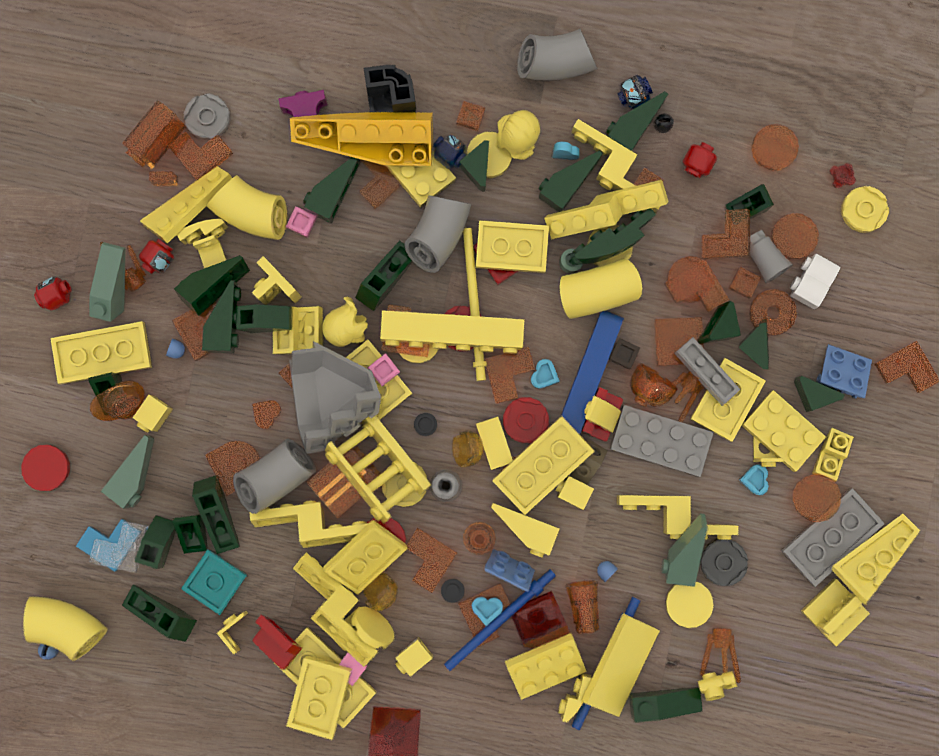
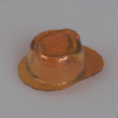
M131 380L122 381L94 397L90 403V411L94 417L102 421L130 419L140 408L145 397V391L138 382Z

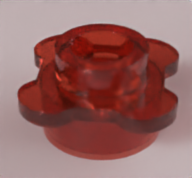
M845 163L839 167L833 166L830 169L835 188H841L847 184L851 186L856 182L851 164Z

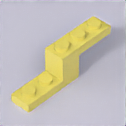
M578 119L572 129L575 139L584 144L586 142L594 146V150L596 152L601 151L602 155H609L597 176V180L600 181L599 184L607 190L613 189L615 191L636 186L624 179L635 161L637 154ZM660 206L654 207V208H651V209H652V210L655 212V214H656V212L658 211V209L660 208Z
M658 180L597 195L590 205L549 214L544 219L546 225L549 226L551 239L616 225L624 214L667 205L669 201L663 181Z
M617 495V505H623V510H637V505H646V510H661V505H663V533L670 534V539H679L691 525V496ZM707 525L705 539H708V535H717V539L731 540V535H738V525Z
M313 500L305 501L302 505L282 504L280 508L273 509L267 507L256 514L250 512V521L254 527L298 522L299 542L303 548L350 542L369 524L365 521H357L352 523L351 526L335 524L325 529L324 509L320 502Z
M306 552L293 569L327 599L311 619L364 667L376 655L378 650L360 639L355 628L343 619L359 600L349 589H346L341 583L326 574L319 562Z

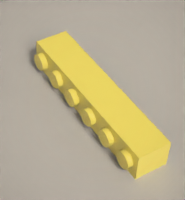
M382 310L380 339L385 342L386 346H399V343H409V347L423 348V344H431L433 349H446L447 346H456V350L470 351V347H480L479 351L493 352L495 348L503 349V353L516 354L517 350L523 348L524 319Z

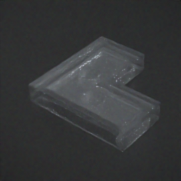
M123 521L118 543L95 539L89 562L136 573L139 563L134 561L141 540L149 526Z

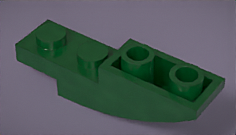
M651 208L645 212L641 210L630 218L632 222L627 226L623 223L614 231L610 227L604 232L600 229L590 237L592 242L586 246L582 243L572 252L574 256L571 258L570 263L572 265L595 263L628 250L645 236L640 229L656 215Z

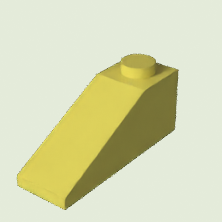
M492 503L491 508L528 548H531V554L542 558L544 554L550 556L559 528Z

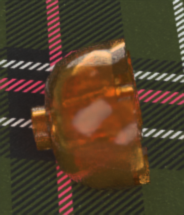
M641 363L634 370L630 380L631 391L636 396L634 400L643 407H646L648 404L653 407L667 404L673 398L678 388L669 379H664L658 375L659 372Z

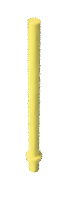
M464 228L463 240L471 316L480 317L472 228ZM474 347L475 362H473V367L476 368L477 381L486 380L485 366H487V361H484V354L479 351L480 347Z

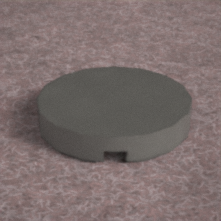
M714 540L702 551L700 560L701 570L705 577L713 584L731 586L741 581L747 573L748 557L743 547L735 541Z

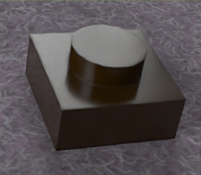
M619 338L609 360L630 370L640 347Z

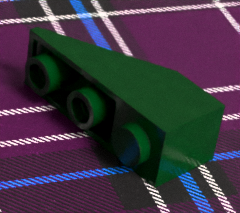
M235 281L229 282L203 326L202 350L207 353H234L235 348H238L239 335L235 334L237 301H241V288L238 287Z

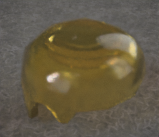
M472 431L460 432L461 435L453 438L452 450L454 459L461 468L476 465L481 460L484 451L482 440L477 433Z
M381 573L364 589L363 594L368 600L365 603L375 611H383L391 607L398 595L397 583L388 574Z

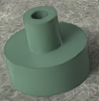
M567 249L560 256L559 265L566 273H576L583 266V264L572 265L570 263L571 258L574 256L572 252L575 249Z

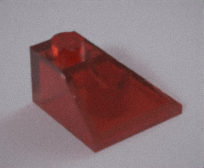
M552 591L529 600L511 616L522 644L526 648L534 649L570 634Z
M374 706L368 756H418L421 710Z

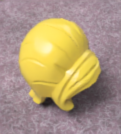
M520 110L503 116L497 122L499 131L496 137L497 146L500 149L505 147L514 159H527L534 153V144L537 142L540 134V124L537 117L527 110Z
M348 296L344 297L346 303L332 310L325 317L322 325L325 339L336 347H344L350 343L365 341L364 330L368 326V323L365 322L367 319L363 315L356 316L357 309L353 299Z

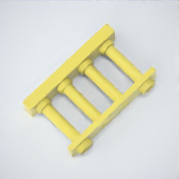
M374 416L373 418H365L362 421L363 429L336 448L332 442H329L325 448L327 452L325 456L332 465L336 464L370 506L372 516L377 521L381 520L384 524L391 517L387 512L412 491L417 492L419 495L423 494L431 484L380 420ZM368 436L373 437L378 443L377 448L351 466L343 455ZM387 455L392 461V466L366 485L358 473L380 456ZM397 473H402L407 479V484L381 504L372 492Z

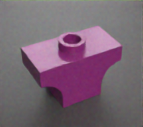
M324 90L309 93L308 91H299L294 96L278 99L282 113L293 117L319 115L320 110L328 105Z

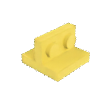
M264 256L256 262L269 275L267 279L262 278L254 286L255 290L252 292L264 305H268L281 291H284L294 303L302 298Z
M835 578L801 610L836 647L870 614L861 605L863 602L855 594L850 593Z

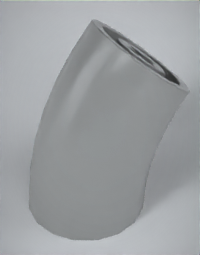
M581 29L556 36L529 34L522 43L517 62L520 78L531 80H562L577 77L597 69Z
M428 195L422 217L412 234L405 241L406 252L417 266L431 273H436L441 269L461 238L471 204Z
M285 439L264 457L237 472L233 477L234 489L243 506L251 513L256 514L304 483L316 473V467L310 456L305 453V450L293 440Z

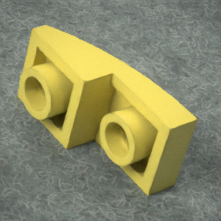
M222 219L205 220L183 228L177 234V237L185 245L198 241L203 233L206 237L215 235L219 238L225 233L228 225Z
M594 396L592 401H589L586 405L585 419L613 433L621 411L608 402Z
M498 416L476 423L490 469L510 464L513 459Z
M831 428L820 450L812 474L832 483L836 482L843 460L848 456L854 437Z
M581 674L580 679L576 678L573 688L576 696L566 694L565 700L561 699L558 713L561 714L562 721L568 722L583 704L581 700L592 679L591 675Z

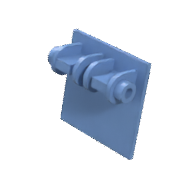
M828 344L822 374L817 376L816 382L829 388L833 387L835 391L839 389L840 393L851 395L855 399L857 397L865 398L872 360Z
M493 549L485 565V571L527 592L529 591L535 569L531 568L526 562H519L511 558L506 552Z

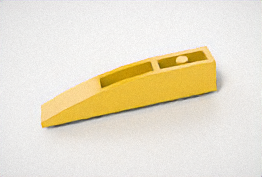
M363 112L290 118L291 142L381 165L432 166L433 113Z

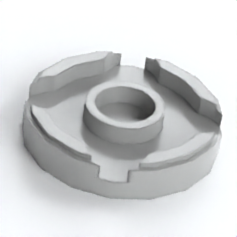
M212 94L196 96L186 105L184 111L185 124L195 137L203 140H214L222 136L228 129L230 111L225 102L218 96Z

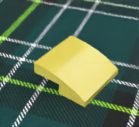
M293 306L292 330L273 331V354H292V351L310 349L313 348V341L323 346V307L297 308Z

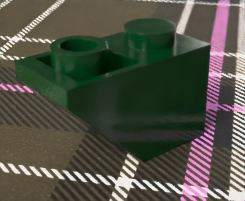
M260 304L236 306V330L248 333L292 330V307Z
M155 515L141 540L134 562L155 569L164 567L176 532L173 520Z

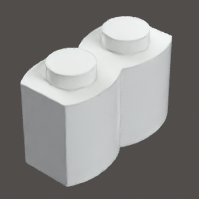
M814 254L811 258L807 257L800 268L803 270L801 277L796 276L790 286V289H792L790 296L812 309L820 306L840 270V266L818 254Z

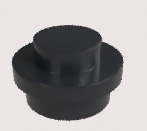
M421 413L414 421V428L418 434L430 436L437 429V420L430 413Z
M449 579L443 583L441 595L447 602L456 603L464 596V586L459 580Z

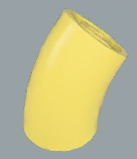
M238 175L226 183L206 205L219 218L246 233L275 240L281 239L285 233L287 207L284 198L281 195L260 191L247 184Z
M625 258L586 271L565 275L560 279L561 301L564 311L570 319L616 308L636 301L642 295V281L639 272Z
M29 597L25 606L23 627L26 641L28 643H39L53 647L72 661L81 658L104 637L108 630L97 618L85 610L61 600L46 597Z

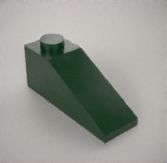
M664 91L624 114L617 123L612 121L605 133L612 140L633 151L665 102L668 93Z
M597 151L556 172L550 179L545 178L538 188L541 191L539 199L556 211H563L600 161L603 153Z
M351 157L315 185L311 192L308 191L303 201L305 210L332 224L359 168L360 159Z
M399 240L360 284L355 298L372 311H375L413 262L408 256L403 242Z
M239 255L191 273L174 290L181 301L199 316L222 296L230 281L238 282L250 269L244 258Z
M217 475L194 482L192 497L216 553L220 554L239 548L240 544Z
M132 585L122 604L124 608L168 639L186 642L197 622L196 619L183 610L137 585Z
M699 687L630 693L629 695L631 718L634 722L663 720L703 711Z

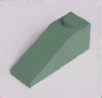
M105 242L102 243L89 295L90 317L111 322L124 312L126 248Z
M143 436L101 490L103 494L123 509L135 507L142 498L140 494L144 490L154 442L152 436Z
M700 514L668 550L667 559H663L661 572L665 574L667 584L695 587L708 528L705 514Z

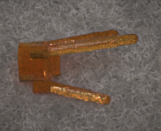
M128 245L127 249L136 270L133 267L125 268V290L129 289L133 292L146 282L144 279L146 273L141 268L131 245Z
M691 371L688 373L682 372L677 379L652 396V399L656 400L682 382L681 387L683 390L674 403L678 404L687 393H692L679 417V422L684 421L697 395L703 389L701 382Z
M712 628V634H708V642L700 675L703 676L705 674L712 645L715 643V648H722L724 673L728 671L727 648H730L736 681L741 683L732 629Z

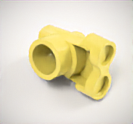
M733 671L722 673V675L718 676L716 673H708L702 676L703 680L698 681L700 691L705 695L706 701L721 699L725 696L723 689L737 687Z

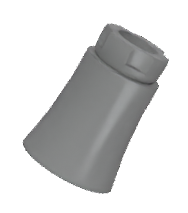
M763 230L754 233L743 242L748 249L747 252L761 272L765 283L774 280L793 266L775 246L770 237L766 236Z
M440 470L434 474L430 481L432 495L442 502L455 500L462 491V480L452 470ZM448 481L450 483L449 490L441 488L442 482Z

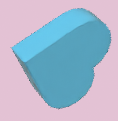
M557 142L554 144L552 158L576 160L579 158L580 149L568 142Z
M542 359L537 363L536 372L531 376V384L535 388L541 389L560 382L555 367L550 360Z
M760 464L753 465L739 481L753 494L763 495L769 487L766 481L768 470L766 467H761Z
M480 596L473 600L472 610L487 626L502 612L503 604L496 597L486 599Z

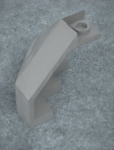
M314 341L313 348L292 351V359L289 360L297 426L306 454L325 451L329 442L336 445L335 441L341 436L347 437L361 427L360 422L365 418H373L379 413L381 395L371 370Z

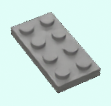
M623 405L610 450L701 477L714 432Z
M849 488L781 551L811 585L816 587L832 572L831 569L834 564L869 539L885 523L853 488Z

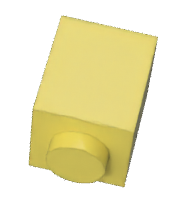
M148 395L133 416V419L138 421L137 426L148 433L150 430L158 432L173 408L157 397Z
M567 476L565 480L557 485L555 491L559 492L558 498L584 510L594 488Z
M418 637L396 655L395 659L397 662L395 664L402 674L407 672L411 677L433 659V654Z

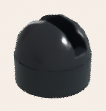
M664 113L656 118L654 126L658 132L667 133L672 129L674 121L669 114ZM659 120H669L670 122L659 123Z

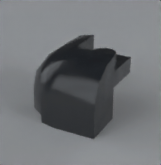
M396 65L364 68L370 112H416L413 81L410 74L408 75L405 71L396 68Z

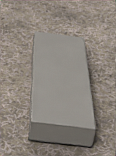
M694 337L674 353L721 406L741 390Z

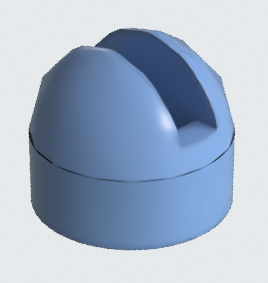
M172 338L166 356L178 359L183 356L185 347L183 343Z
M603 561L599 564L597 573L606 582L618 568L609 561Z
M40 644L38 647L39 656L45 660L56 657L59 650L49 646L45 655L46 645Z

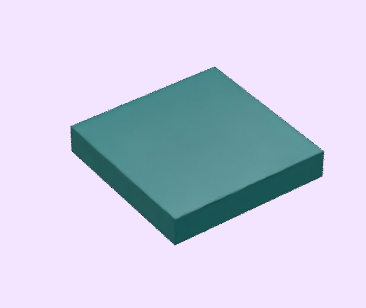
M207 549L181 589L218 615H221L247 577V574L210 549Z

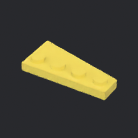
M218 166L141 219L140 222L168 244L206 207L213 196L232 179L231 175Z
M901 514L834 564L831 570L866 605L918 536L920 530L904 514Z

